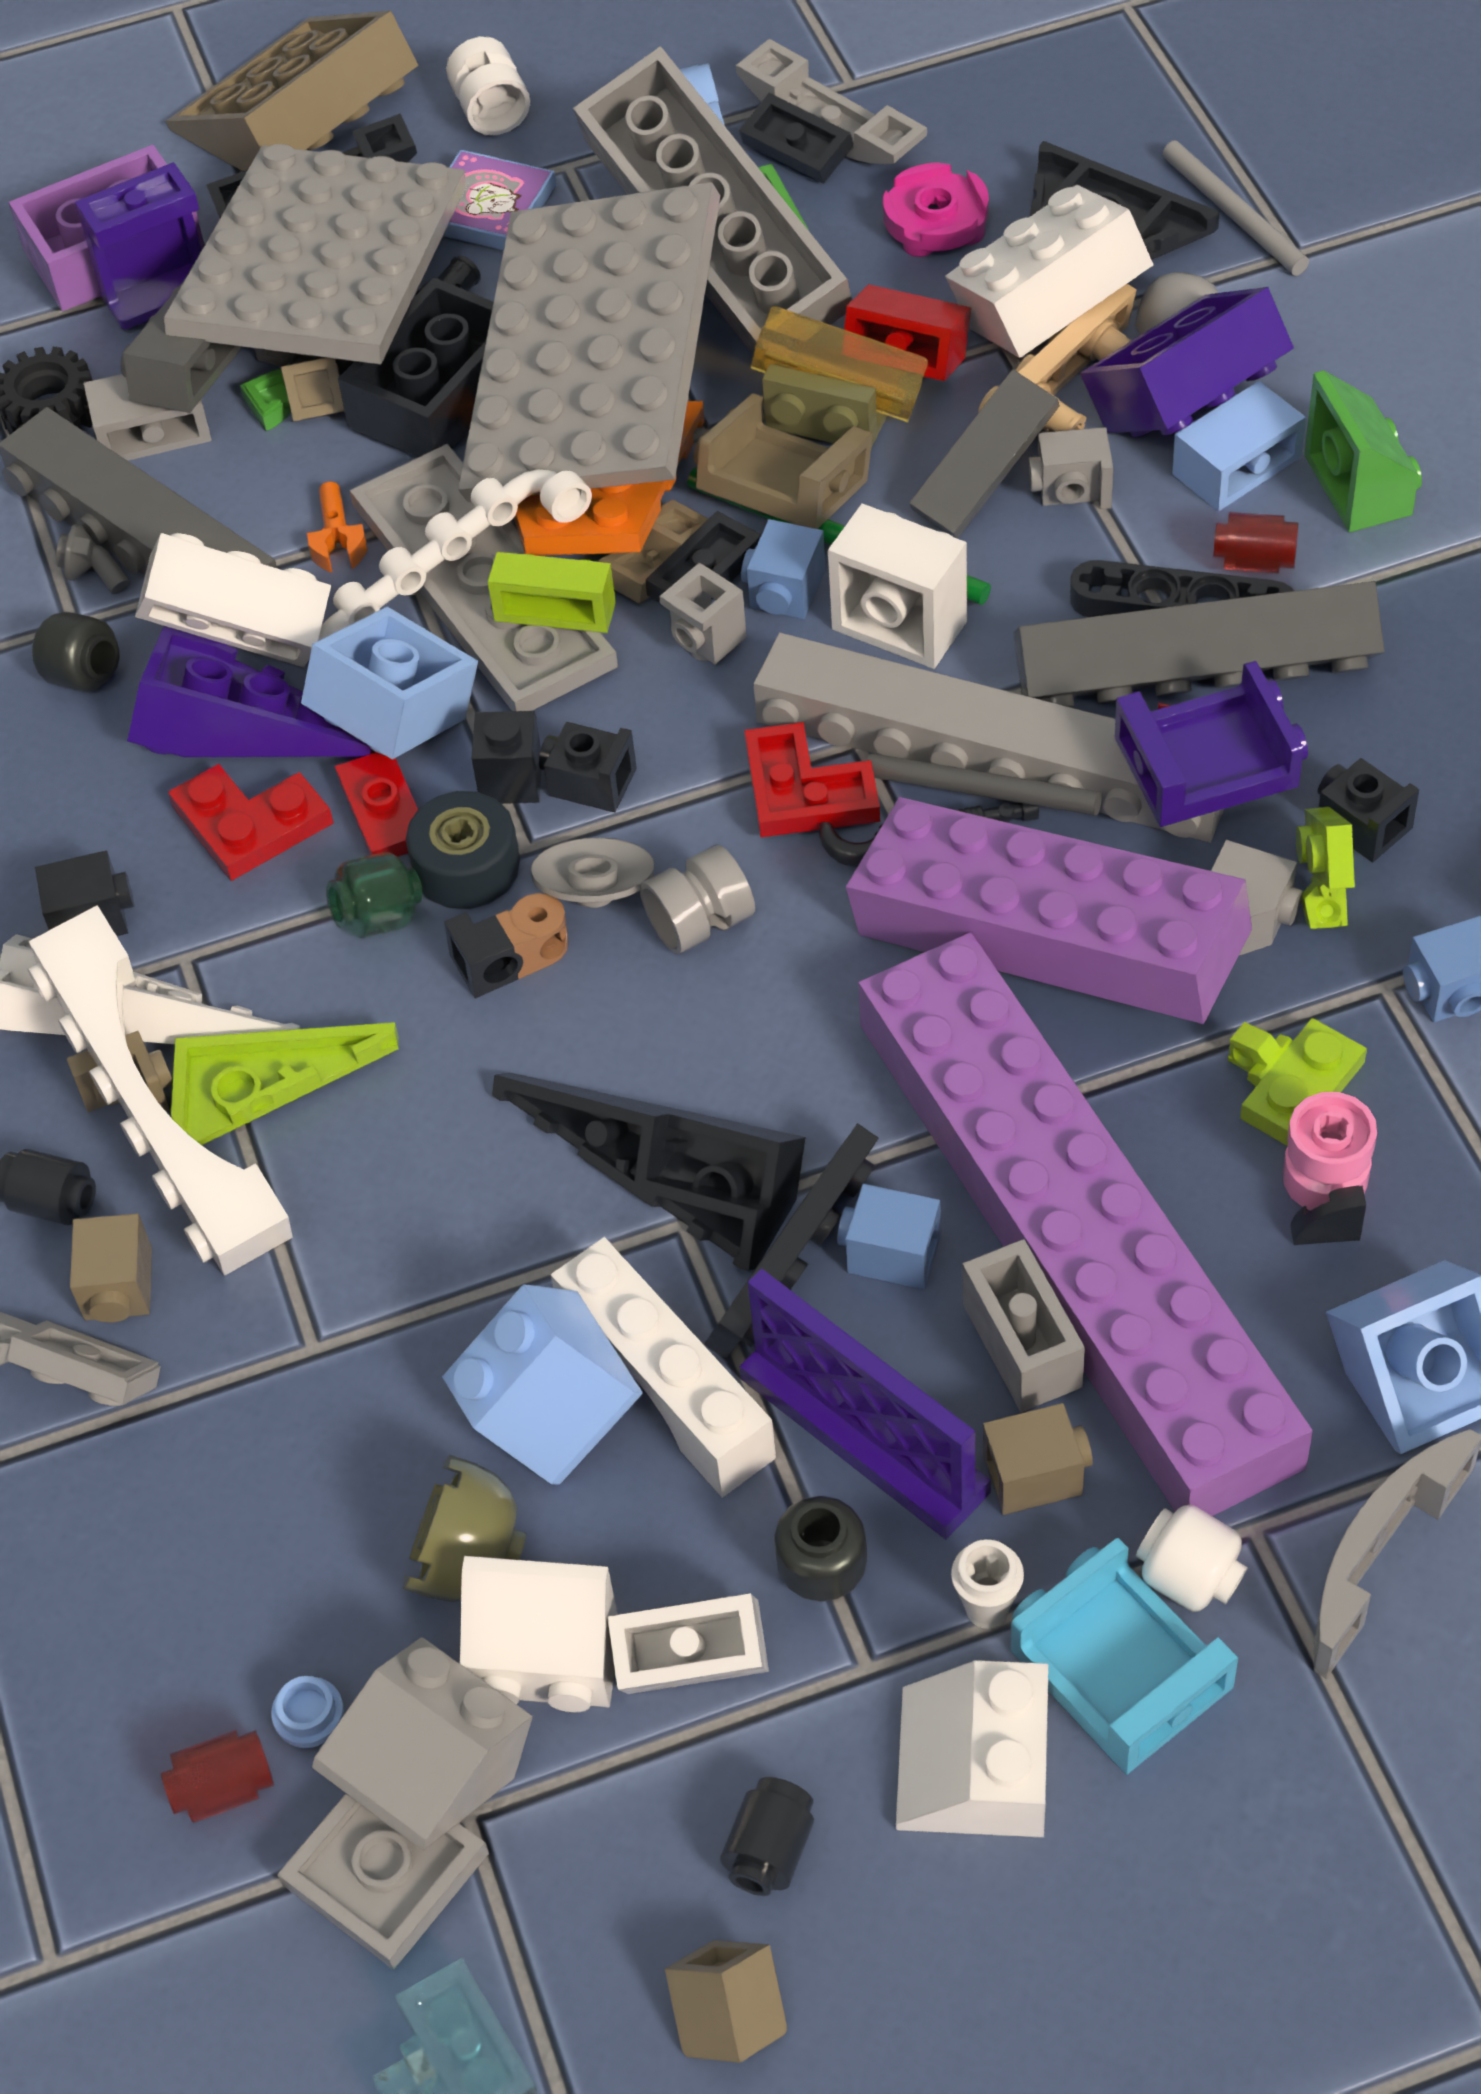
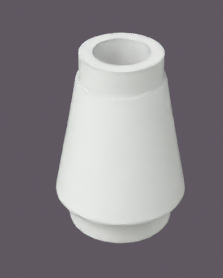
M988 1539L976 1541L964 1548L957 1555L952 1565V1581L970 1621L974 1625L985 1629L1001 1625L1007 1618L1012 1603L1022 1586L1024 1578L1022 1563L1016 1553L1001 1542Z

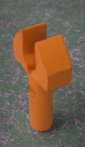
M328 481L319 488L324 527L320 531L307 533L312 561L320 568L332 573L329 554L335 549L336 543H341V546L348 550L351 569H354L362 561L368 550L363 524H346L341 488L337 483Z

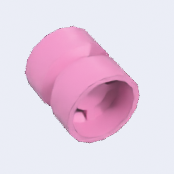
M1320 1092L1305 1098L1294 1109L1289 1122L1288 1146L1285 1151L1282 1171L1283 1183L1291 1199L1302 1207L1306 1206L1308 1210H1313L1329 1202V1193L1335 1189L1359 1185L1363 1186L1365 1194L1372 1166L1371 1158L1376 1144L1377 1127L1376 1119L1369 1108L1357 1098L1340 1092Z

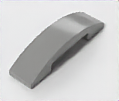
M770 38L736 65V74L760 101H763L767 94L771 93L850 132L854 146L846 155L848 158L873 164H894L927 136V127L888 105L875 115L810 78L808 60Z
M1469 1429L1428 1447L1391 1474L1359 1510L1335 1552L1327 1575L1316 1625L1314 1672L1327 1679L1363 1628L1371 1594L1358 1587L1357 1584L1411 1508L1416 1506L1439 1520L1472 1473L1481 1445L1480 1434Z

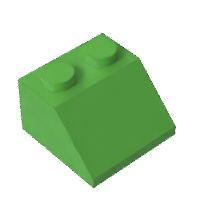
M1325 370L1313 373L1304 456L1348 532H1354L1413 515L1416 490L1420 489L1422 485L1421 470L1417 460L1413 456H1407L1399 443L1398 433L1392 419L1389 417L1384 418L1371 396Z

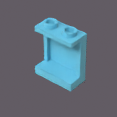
M1116 1538L1102 1550L1092 1547L1083 1552L1070 1565L1064 1580L1048 1592L1044 1589L1034 1591L1018 1605L1012 1616L1011 1652L1021 1663L1048 1664V1692L1114 1763L1128 1775L1234 1688L1238 1657L1219 1637L1206 1646L1131 1569L1128 1564L1129 1548L1119 1538Z

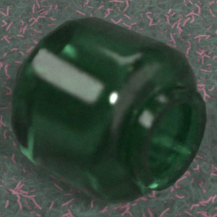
M389 852L360 857L342 863L336 869L334 880L329 881L326 887L327 904L333 921L339 928L346 927L350 934L360 939L401 930L410 925L415 914V904L422 901L423 895L422 885L417 872L413 868H406L399 857Z

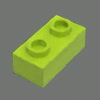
M496 552L487 581L494 621L608 633L616 604L611 563Z

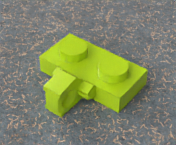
M1330 807L1305 809V826H1297L1296 851L1299 863H1307L1308 871L1313 874L1310 878L1312 883L1305 889L1301 899L1306 925L1310 929L1348 926L1346 888L1355 887L1352 824Z
M1314 1018L1310 1019L1294 1040L1282 1034H1279L1274 1039L1270 1033L1244 1022L1230 1038L1228 1061L1247 1071V1080L1256 1087L1242 1103L1240 1119L1288 1146L1289 1122L1294 1109L1305 1098L1320 1092L1341 1093L1365 1063L1367 1048Z

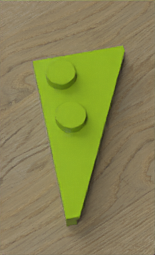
M391 1022L175 1038L171 1118L200 1145L208 1143L398 1050L399 1036L396 1024Z

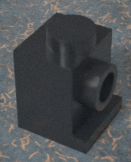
M566 721L559 737L548 735L540 750L539 767L545 770L549 796L615 813L637 769L632 730L620 728L618 734Z
M1360 758L1348 769L1337 764L1325 774L1318 786V794L1320 795L1318 808L1330 807L1352 824L1353 849L1373 863L1413 828L1420 789L1411 783L1406 787L1401 786L1363 758Z

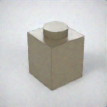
M139 1213L73 1219L70 1289L84 1320L115 1323L123 1321L130 1316L150 1315L152 1246Z
M1064 1403L983 1423V1458L1002 1515L1083 1495L1084 1468L1093 1465L1092 1452L1083 1426H1071Z

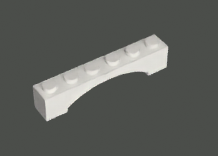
M98 905L30 940L29 944L36 964L27 970L45 1002L55 997L59 1001L66 1015L58 1019V1022L66 1038L76 1053L87 1048L97 1064V1067L89 1071L94 1084L107 1105L116 1100L121 1104L128 1119L121 1122L120 1125L136 1154L140 1157L150 1152L160 1169L159 1172L152 1175V1178L168 1207L172 1210L182 1205L192 1222L190 1226L184 1228V1232L202 1263L213 1258L225 1276L293 1238L289 1217L256 1163L246 1169H242L204 1148L172 1120L142 1079L127 1047L123 1019L124 986L134 982L135 977L128 954Z

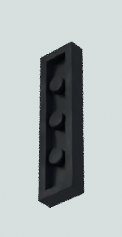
M856 1124L748 1281L760 1269H763L788 1289H792L808 1266V1263L798 1257L807 1242L811 1240L819 1247L842 1216L840 1212L832 1207L842 1191L854 1197L876 1165L868 1161L866 1156L879 1139L876 1135L860 1124ZM748 1281L704 1343V1345L724 1359L729 1356L739 1341H742L750 1348L754 1344Z

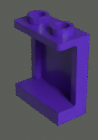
M175 162L75 201L103 301L122 329H129L148 322L150 317L155 315L170 298L173 290L179 287L186 279L202 251L192 214L200 210L196 193Z
M1256 660L1243 664L1242 681L1237 687L1151 712L1140 691L1117 697L1114 738L1159 827L1297 788L1300 782L1302 760L1308 757V745L1302 728L1297 723L1291 725L1283 710V699L1277 683L1273 679H1266Z

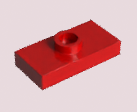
M375 752L335 766L338 781L374 865L408 854L406 845L408 824L418 811V808L396 758L392 760L383 754Z

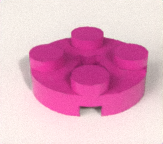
M927 163L906 169L894 178V187L889 192L886 190L883 195V220L885 227L893 238L903 243L904 251L911 256L924 257L933 251H946L963 245H973L979 243L984 238L985 225L989 217V194L981 178L968 170L966 178L960 174L951 173L950 164ZM937 204L939 209H929L928 206Z

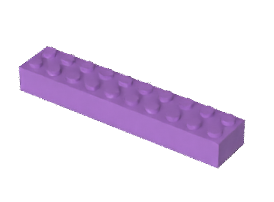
M971 932L858 982L861 1028L1003 1247L1025 1239L1085 1347V1374L1173 1510L1176 1511L1183 1505L1191 1504L1214 1516L1306 1470L1313 1430Z

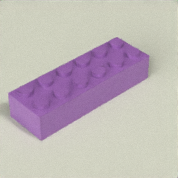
M902 797L898 798L846 885L858 933L861 936L927 952L971 932L997 971L1200 1024L1205 1023L1252 931L1246 879Z

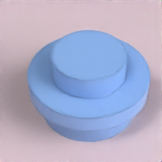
M301 1676L287 1682L275 1697L271 1711L272 1722L278 1735L286 1743L295 1747L311 1748L325 1743L344 1716V1704L338 1690L329 1681L319 1677Z

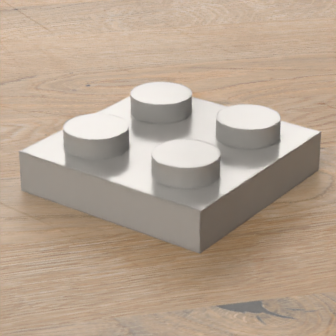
M345 1794L277 1875L284 1887L394 1970L489 1852L486 1843L460 1823L456 1824L423 1851L348 1794Z

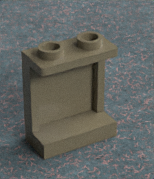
M752 393L736 408L730 409L726 416L710 431L704 432L699 437L693 455L694 463L698 465L696 488L790 523L818 529L867 482L873 433L852 426L828 448L764 425L762 422L764 397Z

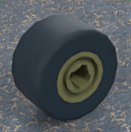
M454 791L439 795L421 806L408 824L406 845L412 872L418 889L430 901L448 908L471 909L486 905L506 893L518 876L520 854L515 827L510 812L495 798L475 791Z

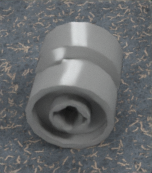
M717 844L686 859V871L680 872L676 868H669L642 882L640 885L641 900L653 928L666 947L678 955L708 940L711 934V926L725 931L753 916L755 913V901L744 873L728 850Z

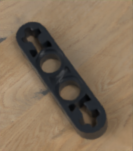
M1090 560L1081 563L1073 570L1070 576V604L1077 613L1085 617L1197 604V601L1205 596H1216L1223 600L1294 591L1292 587L1276 580L1103 560ZM1092 586L1101 587L1100 592H1091ZM1122 588L1128 589V597L1121 596ZM1148 589H1158L1168 594L1169 598L1159 603H1150L1141 599L1139 594Z

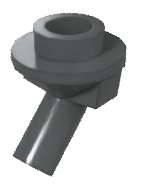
M74 524L69 534L62 533L60 535L56 550L57 567L64 568L66 579L75 581L85 572L95 571L112 594H118L129 586V578L113 556L104 547L96 545L83 526Z

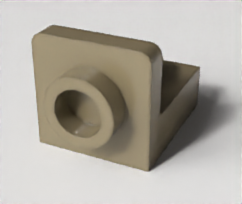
M139 1030L125 1035L127 1047L142 1079L161 1107L166 1112L170 1111L163 1089L172 1086L173 1080L160 1049L148 1054ZM86 1050L66 1058L87 1112L106 1106L107 1103L102 1098L89 1073L90 1070L97 1067L89 1051ZM116 1100V1101L112 1102V1103L109 1104V1105L118 1104L119 1101Z

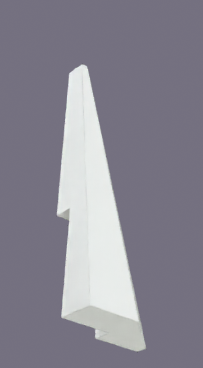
M16 934L3 944L0 958V1030L65 1035L58 1022V1019L66 1015L65 1011L56 997L48 1002L44 1001L27 970L36 964L29 944L32 938ZM133 972L135 981L124 986L123 1019L125 1035L139 1030L143 1042L175 1044V1038L300 1029L299 1025L293 1023L283 1024L252 1016V1010L238 1005L232 1006L230 1011L202 1004L201 993Z

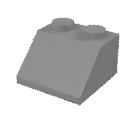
M421 1637L374 1671L314 1757L312 1768L424 1851L515 1778L533 1716Z

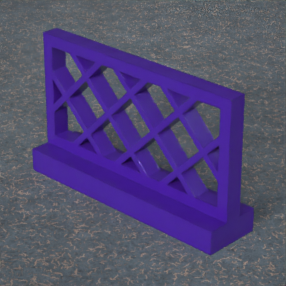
M760 1269L748 1281L755 1351L739 1366L741 1380L947 1540L991 1493V1480L975 1468V1430L765 1270Z

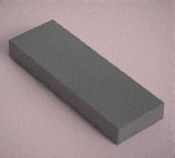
M1012 369L909 502L911 509L945 533L958 539L1038 433H1040L1060 407L1058 399Z

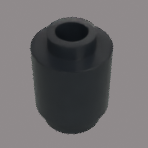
M23 1149L19 1153L10 1151L1 1158L0 1202L5 1203L8 1210L63 1225H72L73 1219L86 1215L91 1209L95 1199L96 1184L94 1179L91 1178L90 1170L85 1163L31 1149Z
M763 1777L759 1780L756 1789L750 1790L745 1794L720 1856L722 1865L730 1872L729 1880L736 1887L754 1895L768 1896L771 1890H784L790 1886L814 1824V1818L810 1813L814 1801L807 1791L794 1783L780 1778Z

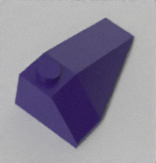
M163 626L140 679L127 739L128 742L142 745L157 754H175L182 757H353L369 755L372 750L368 744L342 728L328 723L324 717L301 704L303 691L288 685L283 680L284 671L269 664L262 668V672L237 661L238 650L229 645L167 626Z

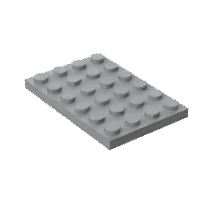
M285 144L262 145L165 314L166 335L205 339V342L381 364L466 189L465 170L447 168L443 164L434 162L414 164L398 162L385 156L365 158L344 155L335 150L315 152L293 149Z
M712 182L511 212L458 491L467 502H471V493L474 487L484 479L495 478L504 486L522 473L537 469L555 471L556 473L573 471L590 489L675 480L720 202V194Z

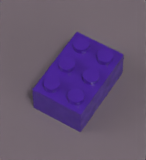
M1268 287L1205 294L1082 371L1080 375L1103 426L1107 428V433L1130 432L1132 437H1138L1154 430H1160L1162 435H1169L1190 425L1193 422L1191 414L1203 406L1204 408H1211L1231 399L1235 395L1233 387L1242 381L1257 380L1273 372L1277 368L1275 360L1294 349V346Z

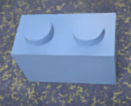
M1257 381L1197 421L1193 420L1190 425L1175 434L1172 475L1219 512L1302 458L1306 417L1262 382Z

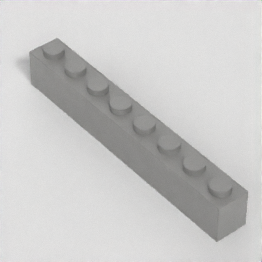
M780 632L753 683L756 720L758 723L778 726L804 722L807 736L825 740L832 745L848 746L874 754L1100 791L1102 794L1100 814L1110 816L1121 822H1134L1168 831L1178 837H1190L1209 843L1213 839L1224 811L1222 809L1159 827L1114 738L1115 719Z

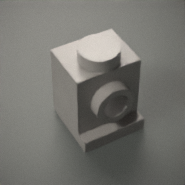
M1106 427L1038 433V457L1028 458V477L1030 491H1040L1043 506L1099 501L1100 509L1112 508L1113 463Z
M700 562L659 596L660 604L670 610L673 637L682 648L689 651L697 660L710 661L713 664H717L747 638L743 590ZM711 597L715 599L713 603H711Z

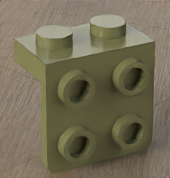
M806 347L800 351L791 369L773 364L769 365L762 379L765 424L783 432L835 443L852 426L873 433L872 449L904 383V372L841 358L842 353L816 347Z

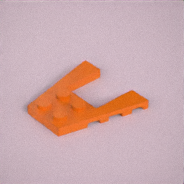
M703 401L687 402L678 464L681 458L687 459L694 445L693 434L697 427H702L704 424ZM675 476V480L590 489L592 499L588 509L579 518L566 523L558 522L542 505L540 495H531L518 504V509L514 516L525 554L540 556L640 552L661 511V498L665 491H671L677 476Z

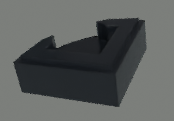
M1356 1185L1330 1191V1201L1311 1211L1306 1206L1302 1207L1295 1214L1290 1225L1293 1245L1359 1241L1366 1211L1363 1186Z

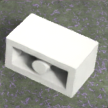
M752 1594L608 1616L617 1688L624 1693L633 1694L769 1672L759 1602Z

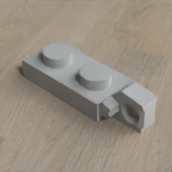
M0 1312V1366L7 1362L14 1363L31 1370V1376L39 1381L51 1384L67 1383L88 1391V1396L93 1401L110 1406L125 1405L157 1387L161 1368L157 1361L47 1320L35 1325Z

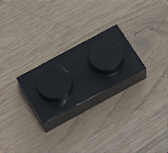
M771 93L767 94L739 129L744 144L823 184L854 146L850 132Z
M716 511L645 579L647 595L660 602L659 596L699 562L731 582L741 573L743 559L749 548L756 549L761 534Z

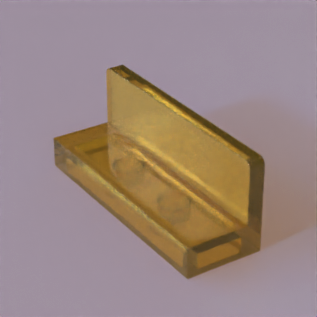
M773 306L769 311L765 326L761 329L750 368L766 373L769 365L773 364L876 388L877 412L908 422L922 385L928 360L917 354Z

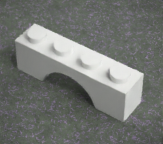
M605 1237L551 1274L553 1288L578 1291L630 1374L640 1384L662 1414L680 1451L722 1498L776 1459L772 1419Z

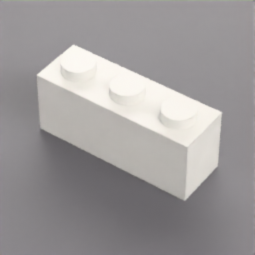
M161 533L150 554L135 617L304 667L310 659L312 644L319 639L331 585L316 581L314 575L301 569L288 568L280 570L261 564L257 557L246 552L230 551L225 553L205 547L201 540L191 535L176 533L169 536Z

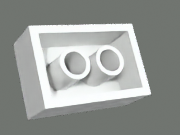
M1075 185L1074 187L1064 188L1056 192L1048 200V205L1032 216L1019 219L1010 224L1005 229L1004 235L986 248H980L968 253L961 259L960 266L945 275V278L958 304L972 307L970 329L1021 358L1153 266V262L1129 209L1079 185Z

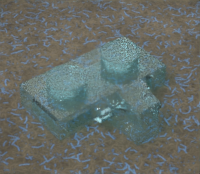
M462 1957L395 1995L397 2007L412 2031L413 2036L399 2046L404 2058L373 2076L377 2094H537L536 2084Z

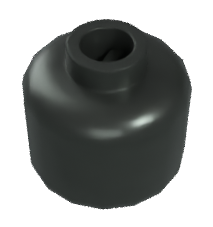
M66 611L52 614L42 622L33 640L32 659L37 673L46 682L88 692L97 690L108 682L118 667L120 650L114 631L106 622L94 617Z
M815 1496L804 1498L793 1504L779 1519L774 1535L775 1554L779 1575L789 1590L803 1599L824 1602L839 1599L856 1587L864 1576L868 1558L864 1525L852 1507L837 1498Z

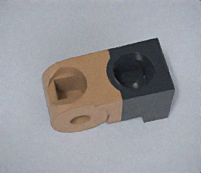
M535 893L527 895L517 901L512 910H506L473 924L467 912L444 921L449 955L475 999L556 963L562 959L568 949L569 941L563 904L557 898L547 894Z

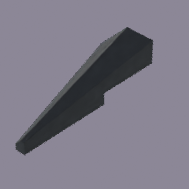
M510 1072L494 1075L492 1096L499 1101H510L535 1119L533 1123L545 1133H556L579 1149L577 1153L579 1157L651 1207H662L688 1225L687 1232L700 1241L709 1240L735 1258L733 1264L740 1269L750 1271L757 1268L797 1200L806 1137Z

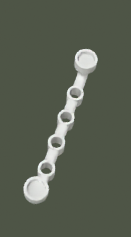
M543 469L524 472L504 486L495 478H487L480 481L471 493V502L475 508L458 521L452 514L446 512L434 516L425 528V535L430 542L413 555L403 547H396L386 552L379 563L380 572L384 576L366 590L358 582H349L341 586L333 598V604L338 611L322 624L318 641L379 611L382 606L398 594L407 596L417 592L425 583L427 572L445 559L455 561L462 558L471 548L472 539L490 525L502 526L507 524L515 516L518 504L530 495L541 492L540 501L555 520L566 523L579 518L588 509L592 499L590 488L573 471L556 473L555 471Z

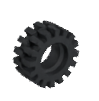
M53 346L51 354H46L44 347L34 348L35 356L28 358L24 351L16 355L19 363L14 364L8 360L2 365L4 373H0V415L5 430L8 429L9 435L46 407L82 431L81 424L89 428L93 425L84 388V382L93 380L87 363L83 358L79 360L77 353L69 350L64 356L62 347ZM58 393L57 395L48 399L35 400L36 398L46 394Z

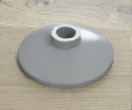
M582 838L559 843L544 850L533 861L531 875L535 886L545 894L561 900L577 902L584 907L596 908L605 906L612 900L624 898L640 891L641 883L654 876V861L645 849L627 841L612 838Z

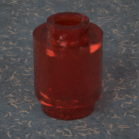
M1229 511L1228 523L1216 522L1213 557L1224 558V570L1279 574L1280 568L1294 569L1299 522L1284 521L1285 515Z
M233 1730L170 1754L173 1768L161 1773L163 1785L174 1815L187 1810L193 1824L260 1799L258 1791L275 1785L256 1730L240 1736L237 1730Z

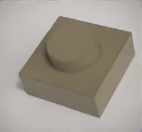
M326 357L281 367L293 422L345 412L338 383L340 376L335 358Z

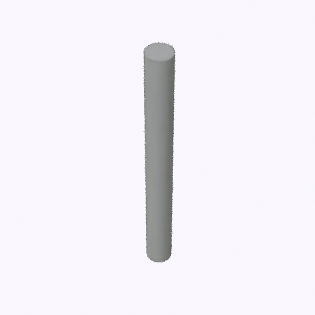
M1172 141L1166 145L1163 150V158L1288 271L1297 276L1306 270L1309 265V259L1178 141Z

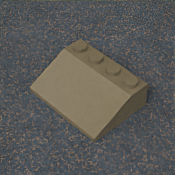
M391 10L308 17L165 122L174 133L239 170L245 171L249 169L262 145L285 144L293 149L313 150L326 144L334 137L332 132L334 128L342 122L349 123L365 115L370 109L368 106L369 102L377 96H386L401 88L405 84L403 77L419 65Z

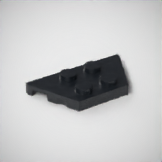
M1046 141L1039 145L1038 168L1035 174L1034 197L1030 216L1048 205V200L1056 192L1079 185L1130 210L1151 260L1215 233L1219 228L1220 211Z

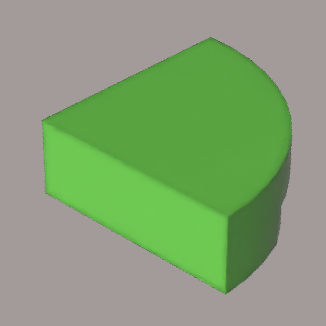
M281 368L240 385L245 402L265 431L279 425L291 413Z

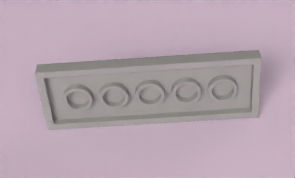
M448 444L350 490L353 507L387 551L396 547H403L411 555L430 542L425 535V528L434 516L446 512L452 514L458 521L475 508L473 503L467 502L458 491L463 462ZM510 521L502 526H488L472 539L471 548L466 555L455 561L445 559L427 572L425 583L418 590L466 653L478 660L477 667L511 711H532L618 668L616 651L600 632L494 621L487 581L496 552L525 554L518 530Z

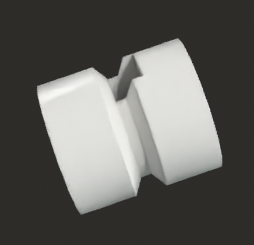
M477 37L467 40L456 47L448 59L446 66L447 78L455 95L460 100V105L468 122L474 130L484 135L497 136L510 132L519 126L528 114L531 105L530 96L504 45L492 37Z

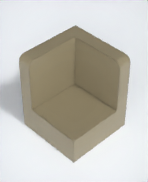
M713 1940L665 1968L681 2049L686 2057L741 2063L785 2035L787 2023L770 1944Z

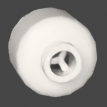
M1191 1504L1183 1505L1174 1513L1164 1508L1147 1532L1136 1553V1557L1144 1561L1142 1566L1144 1582L1191 1612H1198L1204 1609L1213 1597L1226 1604L1247 1570L1246 1566L1236 1561L1242 1545L1240 1535L1234 1529Z

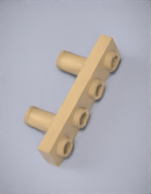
M1129 284L1118 289L1072 323L1052 335L1047 346L1036 356L1033 354L1027 355L1018 365L1016 371L1054 396L1090 361L1096 359L1100 361L1132 341L1121 332L1128 327L1137 290ZM994 386L985 395L979 406L978 413L999 386ZM1058 399L1060 407L1042 430L1045 432L1084 429L1086 416L1077 413Z

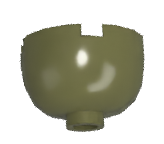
M449 1455L442 1468L455 1473L450 1485L446 1483L444 1486L434 1485L409 1557L411 1560L422 1562L418 1579L408 1575L404 1576L403 1589L428 1598L454 1602L461 1601L464 1556L519 1560L525 1544L526 1533L515 1529L517 1505L510 1488L494 1472L474 1462Z

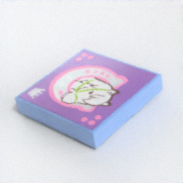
M460 150L449 168L465 170L466 189L443 236L504 251L511 212L543 207L556 187L555 171Z

